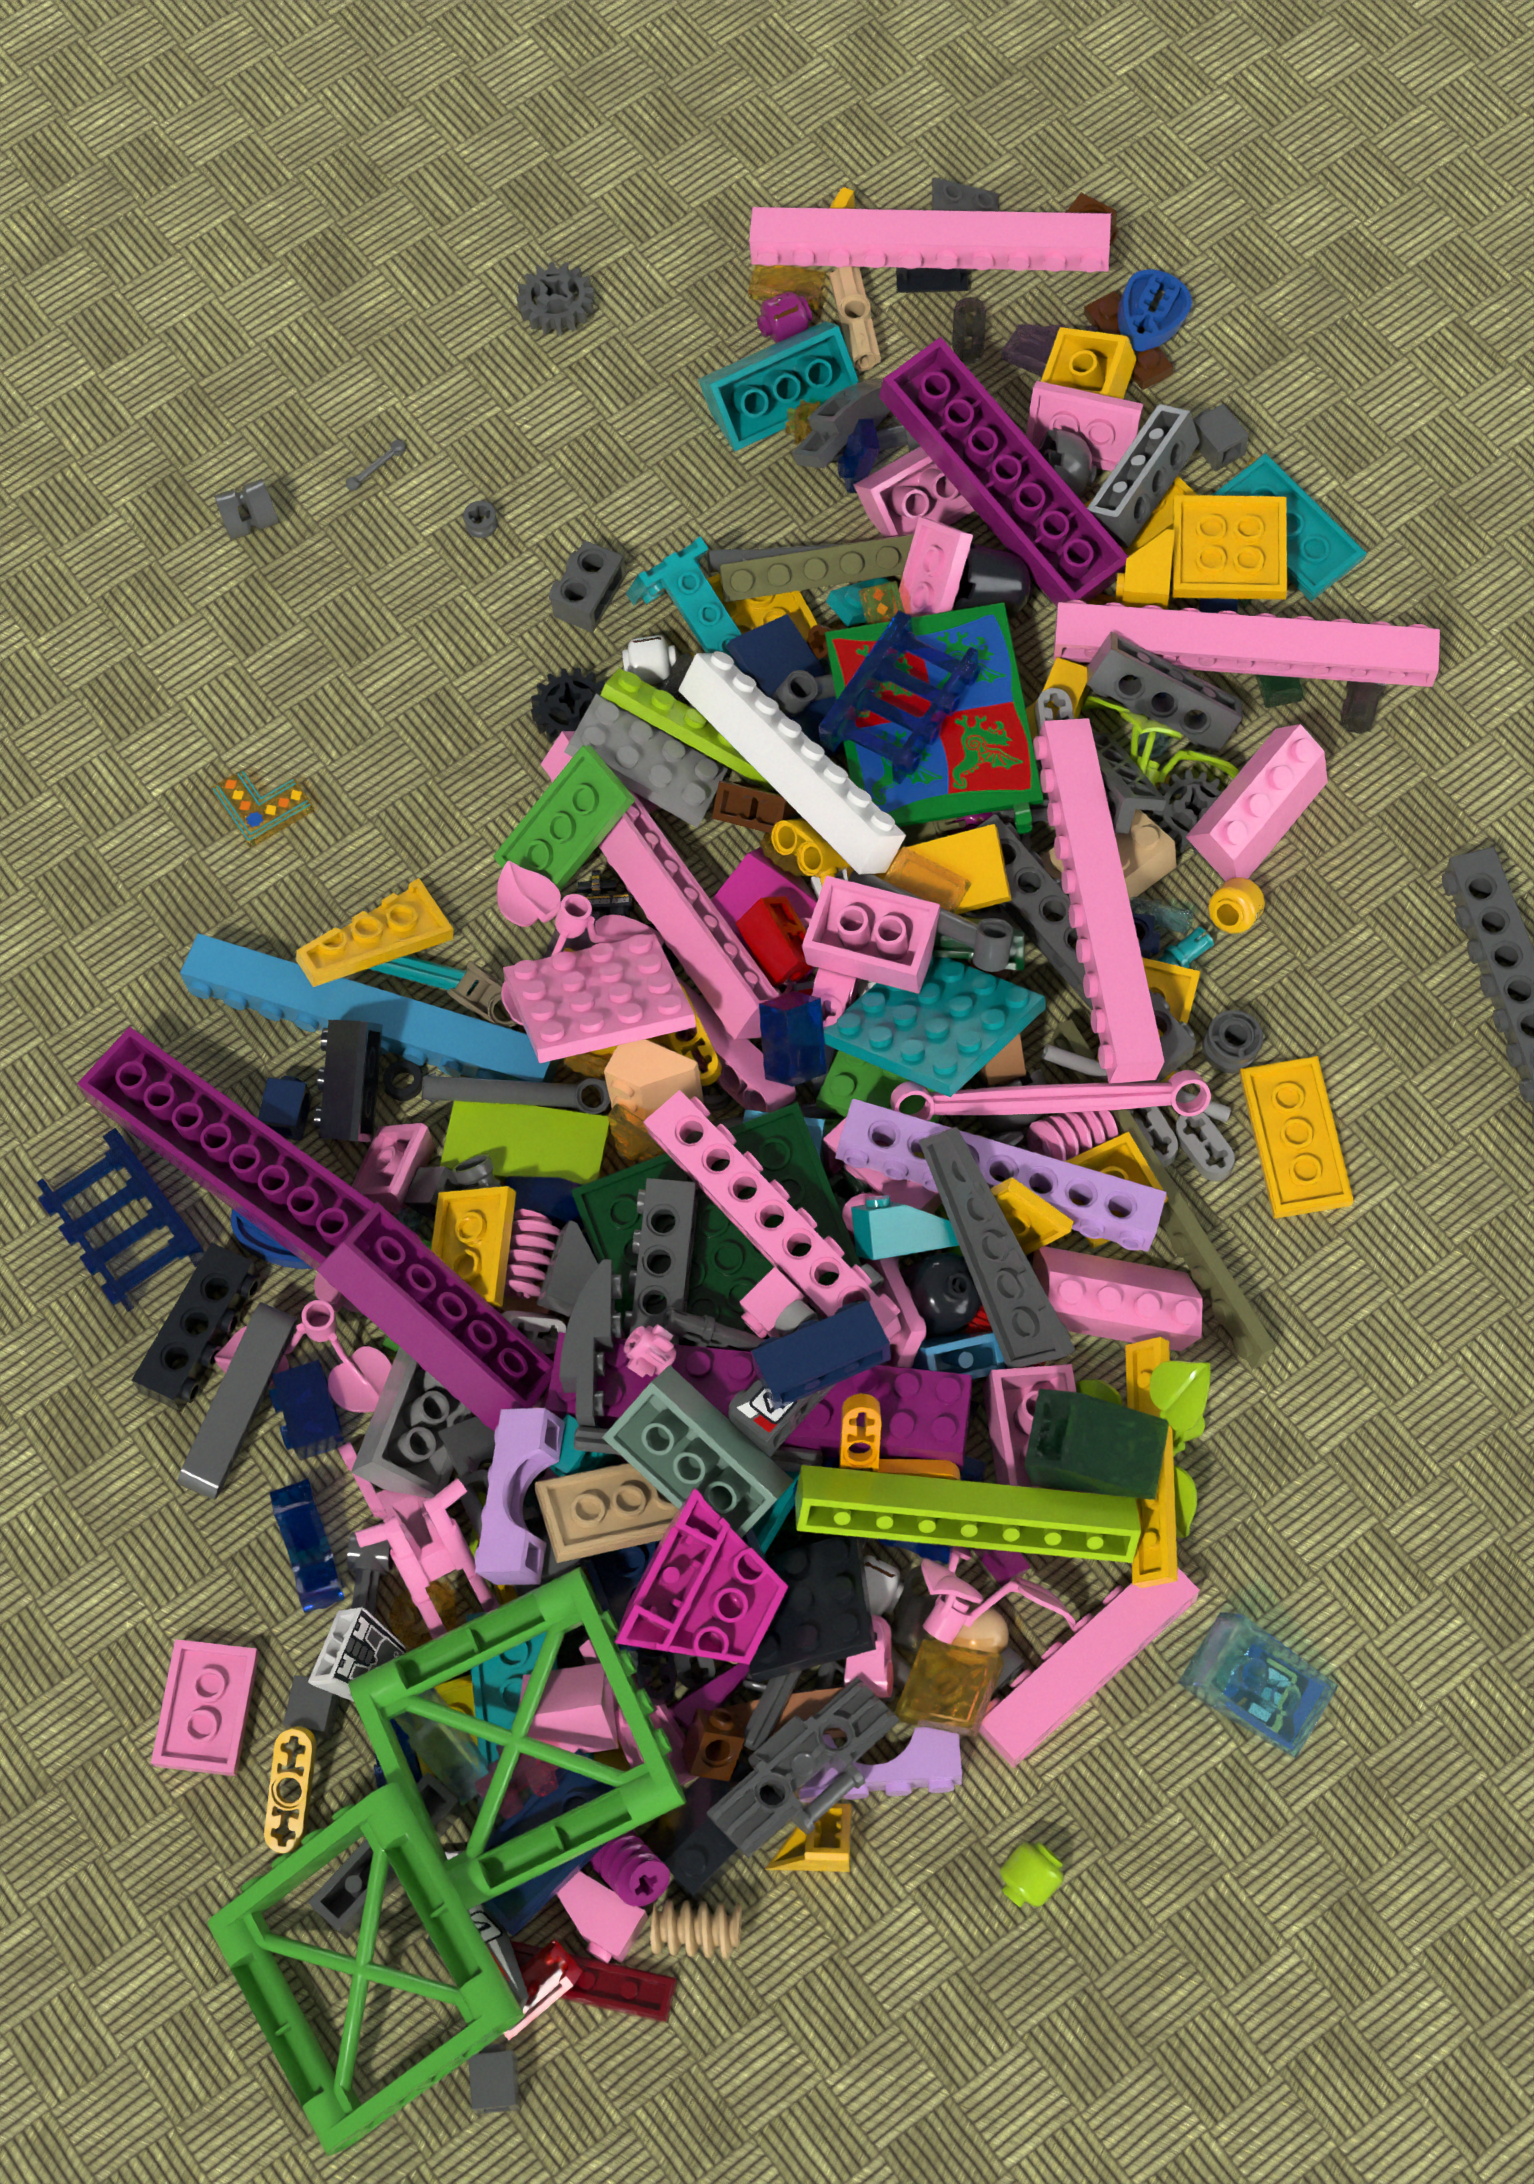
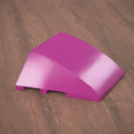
M772 842L747 853L711 900L759 968V963L735 923L760 898L786 896L799 919L812 918L818 901L817 895L785 857L775 850ZM817 967L810 969L796 984L806 982Z
M693 1488L667 1527L627 1605L614 1643L750 1664L788 1586L733 1531L730 1524L715 1512L703 1499L704 1497Z

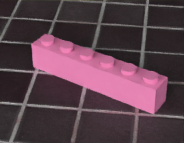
M1178 1567L1177 1582L1146 1588L1137 1587L1132 1583L1126 1589L1121 1585L1116 1587L1104 1599L1103 1604L1106 1607L1095 1617L1091 1613L1084 1616L1072 1629L1075 1635L1064 1645L1060 1641L1053 1644L1041 1657L1044 1663L1032 1673L1029 1669L1025 1670L1013 1681L1011 1688L1014 1691L1003 1701L996 1697L983 1708L979 1714L983 1718L979 1721V1732L1013 1768L1197 1601L1200 1590Z

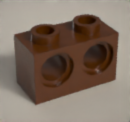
M719 781L712 819L772 834L773 827L779 821L802 818L777 790L741 781Z

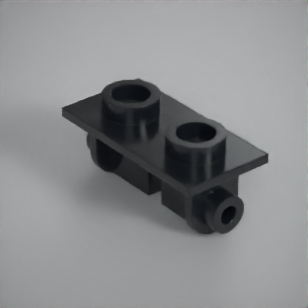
M896 267L897 293L968 291V269H908Z

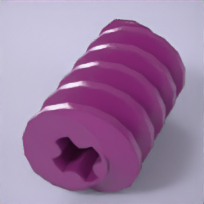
M633 1830L610 1840L588 1862L623 1902L633 1907L645 1906L654 1902L664 1893L670 1880L667 1866Z

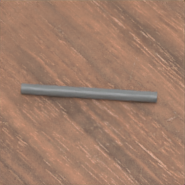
M1049 1044L1045 1046L1042 1059L1108 1082L1106 1069H1101L1098 1061ZM1149 1080V1081H1136V1082H1123V1083H1158V1082L1153 1081V1080ZM1179 1090L1176 1094V1101L1188 1103L1197 1096ZM1210 1101L1203 1113L1208 1117L1226 1122L1230 1116L1231 1108Z

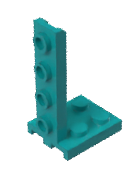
M701 536L679 552H674L664 558L658 565L638 574L626 592L633 606L641 601L648 605L664 595V590H666L706 653L723 652L734 660L726 645L731 639L742 634L700 570L701 565L699 562L708 551V547ZM734 660V665L742 672V670Z

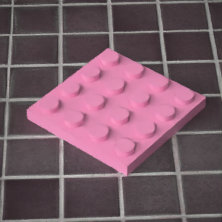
M655 933L634 935L627 940L609 944L598 943L591 948L574 952H559L553 957L534 961L523 960L515 965L503 967L505 982L539 1063L696 1027L694 1012Z

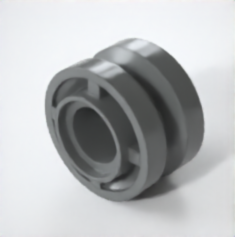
M1229 1010L1218 1014L1212 1020L1202 1041V1051L1205 1059L1212 1067L1221 1072L1239 1073L1240 1069L1250 1067L1263 1043L1262 1029L1259 1023L1245 1012ZM1225 1038L1236 1040L1240 1046L1231 1045Z

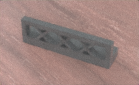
M1092 732L1114 833L1128 834L1135 809L1164 811L1166 799L1110 733Z

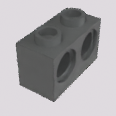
M584 540L577 552L573 551L569 556L566 572L562 579L556 580L551 587L549 600L552 604L554 617L593 633L626 577L624 556ZM592 569H600L597 572H588ZM574 598H583L580 601H571Z

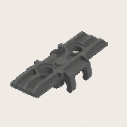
M476 1416L443 1429L438 1434L460 1477V1482L467 1491L460 1497V1500L480 1539L483 1507L477 1493L482 1492L487 1495L489 1482L488 1471L484 1470V1468L478 1470V1468L482 1464L493 1462L495 1439L494 1432ZM540 1472L531 1482L525 1494L523 1518L530 1533L543 1540L548 1532L535 1492V1483L538 1482V1477L542 1473ZM540 1582V1584L512 1586L517 1596L520 1597L544 1584Z
M857 1677L816 1715L809 1717L806 1721L795 1715L749 1757V1763L755 1769L707 1812V1815L748 1859L790 1821L808 1835L815 1829L814 1823L853 1787L859 1789L865 1783L864 1777L853 1763L899 1722V1718ZM829 1728H839L847 1735V1742L840 1748H831L825 1744L822 1737L823 1733ZM831 1768L838 1771L841 1776L803 1809V1804L797 1799L803 1785L819 1771L823 1774ZM770 1784L771 1788L783 1798V1801L777 1805H768L760 1798V1790Z

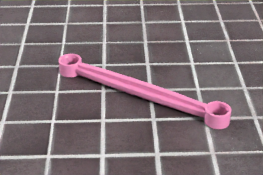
M1183 1070L1174 1074L1167 1083H1081L991 1087L958 1090L951 1097L939 1092H929L925 1086L908 1081L894 1089L890 1098V1104L893 1111L900 1112L899 1105L906 1097L921 1095L926 1099L924 1107L917 1113L907 1115L927 1121L933 1115L1044 1114L1120 1110L1172 1105L1175 1111L1183 1116H1195L1207 1108L1211 1093L1198 1073L1191 1070ZM1191 1083L1200 1085V1092L1194 1100L1188 1103L1176 1101V1094L1180 1088Z

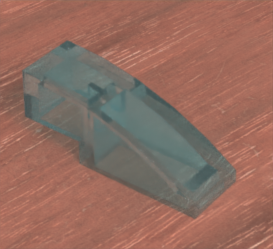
M434 1687L417 1695L449 1707ZM408 1711L394 1717L395 1721L410 1737L407 1742L446 1788L460 1801L459 1803L462 1806L466 1805L492 1781L494 1773L469 1733Z

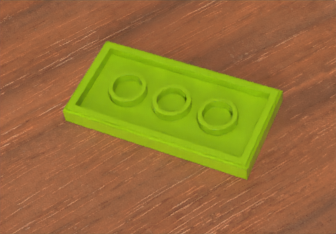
M454 1101L440 1167H446L453 1171L454 1167L469 1158L488 1154L494 1165L492 1171L494 1178L500 1181L571 1191L574 1188L600 1179L611 1127V1117L533 1105Z

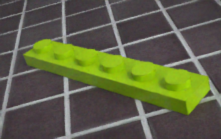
M620 668L605 683L600 696L763 787L776 790L697 709L674 699L670 693L658 690L647 684L636 674L626 672Z

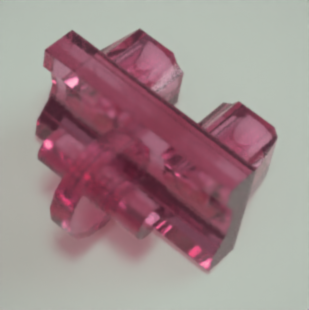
M497 1744L496 1750L501 1757L504 1746ZM520 1753L499 1813L505 1819H509L521 1812L524 1805L518 1793L528 1786H531L533 1792L538 1797L546 1796L558 1789L559 1784L555 1770L559 1766ZM500 1758L488 1765L489 1774L474 1782L478 1793L484 1799Z

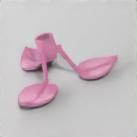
M507 861L502 869L497 884V903L506 919L518 926L528 927L533 925L538 919L543 923H547L556 917L555 926L560 936L551 957L561 952L567 938L580 936L585 931V928H587L590 941L594 943L609 944L627 940L634 935L655 933L660 945L664 944V939L659 932L644 923L625 916L606 915L599 918L595 926H593L595 918L590 916L592 906L584 896L569 894L561 901L559 889L545 876L521 868L511 861ZM504 981L501 990L503 1004L512 1020L524 1026L507 984Z
M317 1273L314 1289L318 1300L312 1301L304 1307L302 1311L303 1323L296 1326L297 1331L287 1346L270 1386L286 1377L289 1372V1363L285 1355L295 1349L303 1334L306 1333L309 1338L317 1342L329 1340L343 1364L336 1366L331 1371L328 1378V1390L335 1403L341 1408L352 1412H374L392 1365L382 1352L370 1346L360 1347L350 1358L347 1356L335 1334L338 1325L334 1312H339L342 1306L351 1312L360 1311L342 1293L331 1286L320 1273ZM247 1326L236 1332L225 1347L214 1356L217 1365L224 1373H226Z
M931 1544L945 1551L950 1561L948 1569L927 1558H923L921 1562L922 1572L930 1595L940 1594L935 1601L936 1605L923 1624V1628L944 1643L952 1644L963 1624L971 1627L976 1618L1009 1592L1020 1593L1037 1604L1065 1617L1071 1629L1076 1625L1075 1619L1057 1596L1046 1588L1018 1576L1015 1577L1014 1581H1009L981 1604L983 1601L982 1595L973 1586L955 1575L959 1557L967 1561L972 1557L966 1547ZM964 1599L981 1605L969 1614L967 1610L970 1605Z

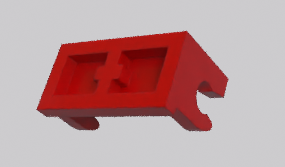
M786 896L760 898L735 923L772 987L780 986L789 977L792 982H796L814 967L806 964L802 948L807 931Z
M555 1938L519 1968L528 1994V2000L523 2009L524 2018L517 2023L516 2028L503 2033L509 2041L573 1987L583 1972Z

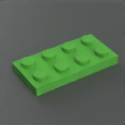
M582 745L496 851L493 858L502 869L507 861H511L521 868L545 876L557 886L560 892L636 799L592 746Z

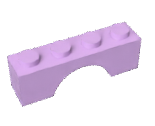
M546 1408L501 1409L499 1424L495 1429V1450L493 1462L488 1471L489 1487L487 1500L481 1514L482 1531L480 1543L475 1552V1573L495 1585L540 1584L546 1543L531 1534L526 1527L523 1518V1502L527 1489L534 1478L547 1467L558 1463L560 1458L565 1422Z
M958 1725L915 1728L906 1749L889 1762L878 1765H865L854 1762L853 1765L862 1774L865 1783L859 1789L853 1787L843 1798L862 1799L869 1796L868 1791L886 1790L887 1796H903L911 1794V1788L928 1787L931 1793L953 1791L954 1785H962ZM830 1734L822 1735L827 1746L837 1748ZM834 1768L829 1769L824 1774L819 1771L800 1789V1801L812 1802L841 1774Z

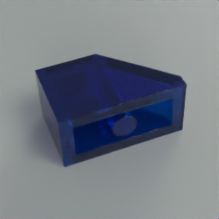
M508 1176L505 1179L504 1186H509L516 1191L514 1212L519 1209H526L540 1213L551 1220L552 1225L560 1230L569 1220L577 1223L581 1231L585 1229L571 1192L572 1189L580 1187L582 1184L560 1177Z

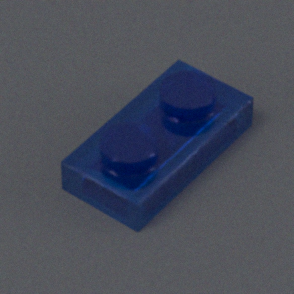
M873 419L858 420L853 434L848 436L847 448L843 456H840L838 460V474L841 479H844L847 493H857L854 484L869 476L880 451Z

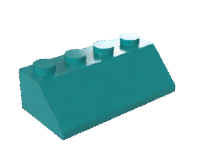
M826 321L697 379L711 415L734 451L807 419L830 397L851 385L859 383L839 326Z

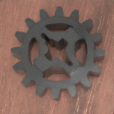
M550 262L548 270L544 271L542 267L537 266V275L533 276L527 273L525 275L526 284L518 285L519 296H517L518 309L521 311L522 320H529L532 330L542 326L544 335H547L551 329H556L557 334L562 335L564 327H568L574 332L576 331L575 322L578 321L585 324L587 322L586 313H593L592 301H595L593 287H591L588 276L582 277L579 267L571 272L569 271L568 263H564L561 269H557L554 262ZM575 292H577L578 295H579L577 301L574 300V299H575V296H574V293H575ZM534 297H537L536 306L533 304Z
M1187 770L1183 780H1180L1176 774H1173L1168 784L1162 782L1158 789L1166 799L1164 811L1153 810L1150 819L1160 822L1158 826L1174 841L1179 843V852L1181 853L1184 852L1187 846H1192L1194 853L1199 854L1198 850L1189 842L1186 836L1223 792L1217 789L1220 782L1219 779H1215L1211 783L1206 782L1205 772H1202L1198 779H1194L1191 771ZM1181 793L1179 800H1174L1172 804H1169L1172 797Z

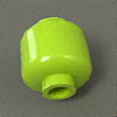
M1037 1841L1035 1845L1024 1842L1017 1847L1000 1868V1876L1006 1883L1001 1890L1019 1907H1022L1025 1902L1034 1907H1041L1064 1881L1063 1873L1060 1870L1064 1863L1041 1842Z

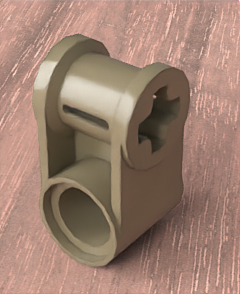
M469 961L466 965L468 968L467 972L457 986L450 988L447 993L460 1004L473 1012H477L495 1025L505 1028L516 1025L517 1022L513 1021L511 1017L500 1018L493 1010L495 1003L502 999L501 990L503 984L482 967ZM475 980H478V982H477L476 985L473 987V989L471 990V992H470V993H467L468 990H469V989L471 988V986L473 985V983L475 982Z

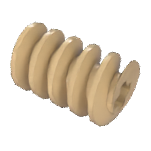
M672 1899L666 1900L662 1911L657 1910L656 1902L654 1901L651 1922V1947L653 1953L660 1955L665 1943H667L670 1954L677 1956L682 1944H685L687 1955L694 1957L699 1946L702 1945L705 1957L712 1958L717 1946H719L722 1958L729 1960L734 1947H737L739 1952L742 1921L741 1903H736L730 1916L727 1915L723 1902H719L714 1914H710L706 1901H701L697 1913H692L689 1900H684L679 1912H675Z

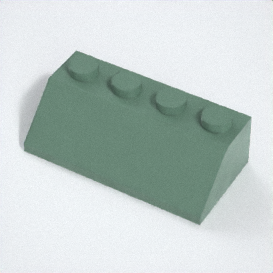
M670 1365L645 1388L602 1437L678 1509H680L692 1489L695 1488L715 1512L730 1524V1527L740 1538L750 1530L794 1482L792 1478Z

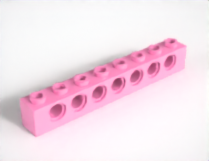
M679 1090L643 1121L654 1141L693 1182H696L697 1186L764 1257L805 1296L807 1302L823 1319L833 1316L839 1308L853 1301L860 1300L865 1302L868 1300L888 1340L902 1329L896 1316L900 1313V1310L886 1294L883 1293L878 1297L869 1288L872 1281L858 1265L850 1268L841 1258L845 1255L841 1247L830 1236H827L824 1240L814 1230L817 1227L814 1219L802 1207L796 1211L787 1202L790 1196L779 1182L774 1179L769 1183L760 1174L763 1167L751 1153L747 1151L742 1155L733 1146L737 1141L724 1125L719 1124L715 1127L707 1119L710 1112L697 1097L694 1096L689 1100ZM693 1132L703 1133L702 1138L698 1142L693 1144L685 1142L689 1134ZM726 1159L730 1161L728 1167L723 1171L716 1172L711 1170L712 1165L718 1160ZM746 1187L757 1189L755 1195L750 1199L742 1200L737 1198L739 1192ZM773 1215L784 1217L783 1222L778 1227L768 1228L764 1226L766 1220ZM807 1243L811 1245L810 1251L804 1256L796 1257L791 1254L793 1248L798 1244ZM826 1272L839 1274L836 1282L831 1285H821L818 1281Z

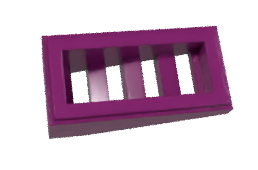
M743 1663L736 1664L673 1704L669 1709V1713L688 1732L696 1709H720L742 1685L743 1681L747 1679L750 1673L749 1665Z

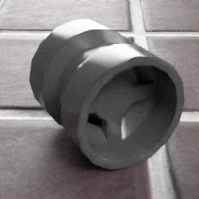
M488 1154L469 1158L453 1168L452 1172L456 1181L462 1184L465 1190L503 1187L501 1181L494 1178L492 1173L494 1165Z

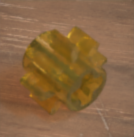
M802 399L796 410L788 408L787 418L790 421L785 423V433L794 434L795 445H798L800 442L802 443L811 433L812 428L807 418L820 406V402L812 404L806 403Z

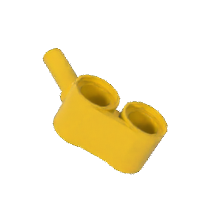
M804 818L779 821L773 827L771 839L775 850L782 855H796L800 870L808 876L820 878L821 886H823L826 875L835 878V874L846 867L845 863L847 862Z

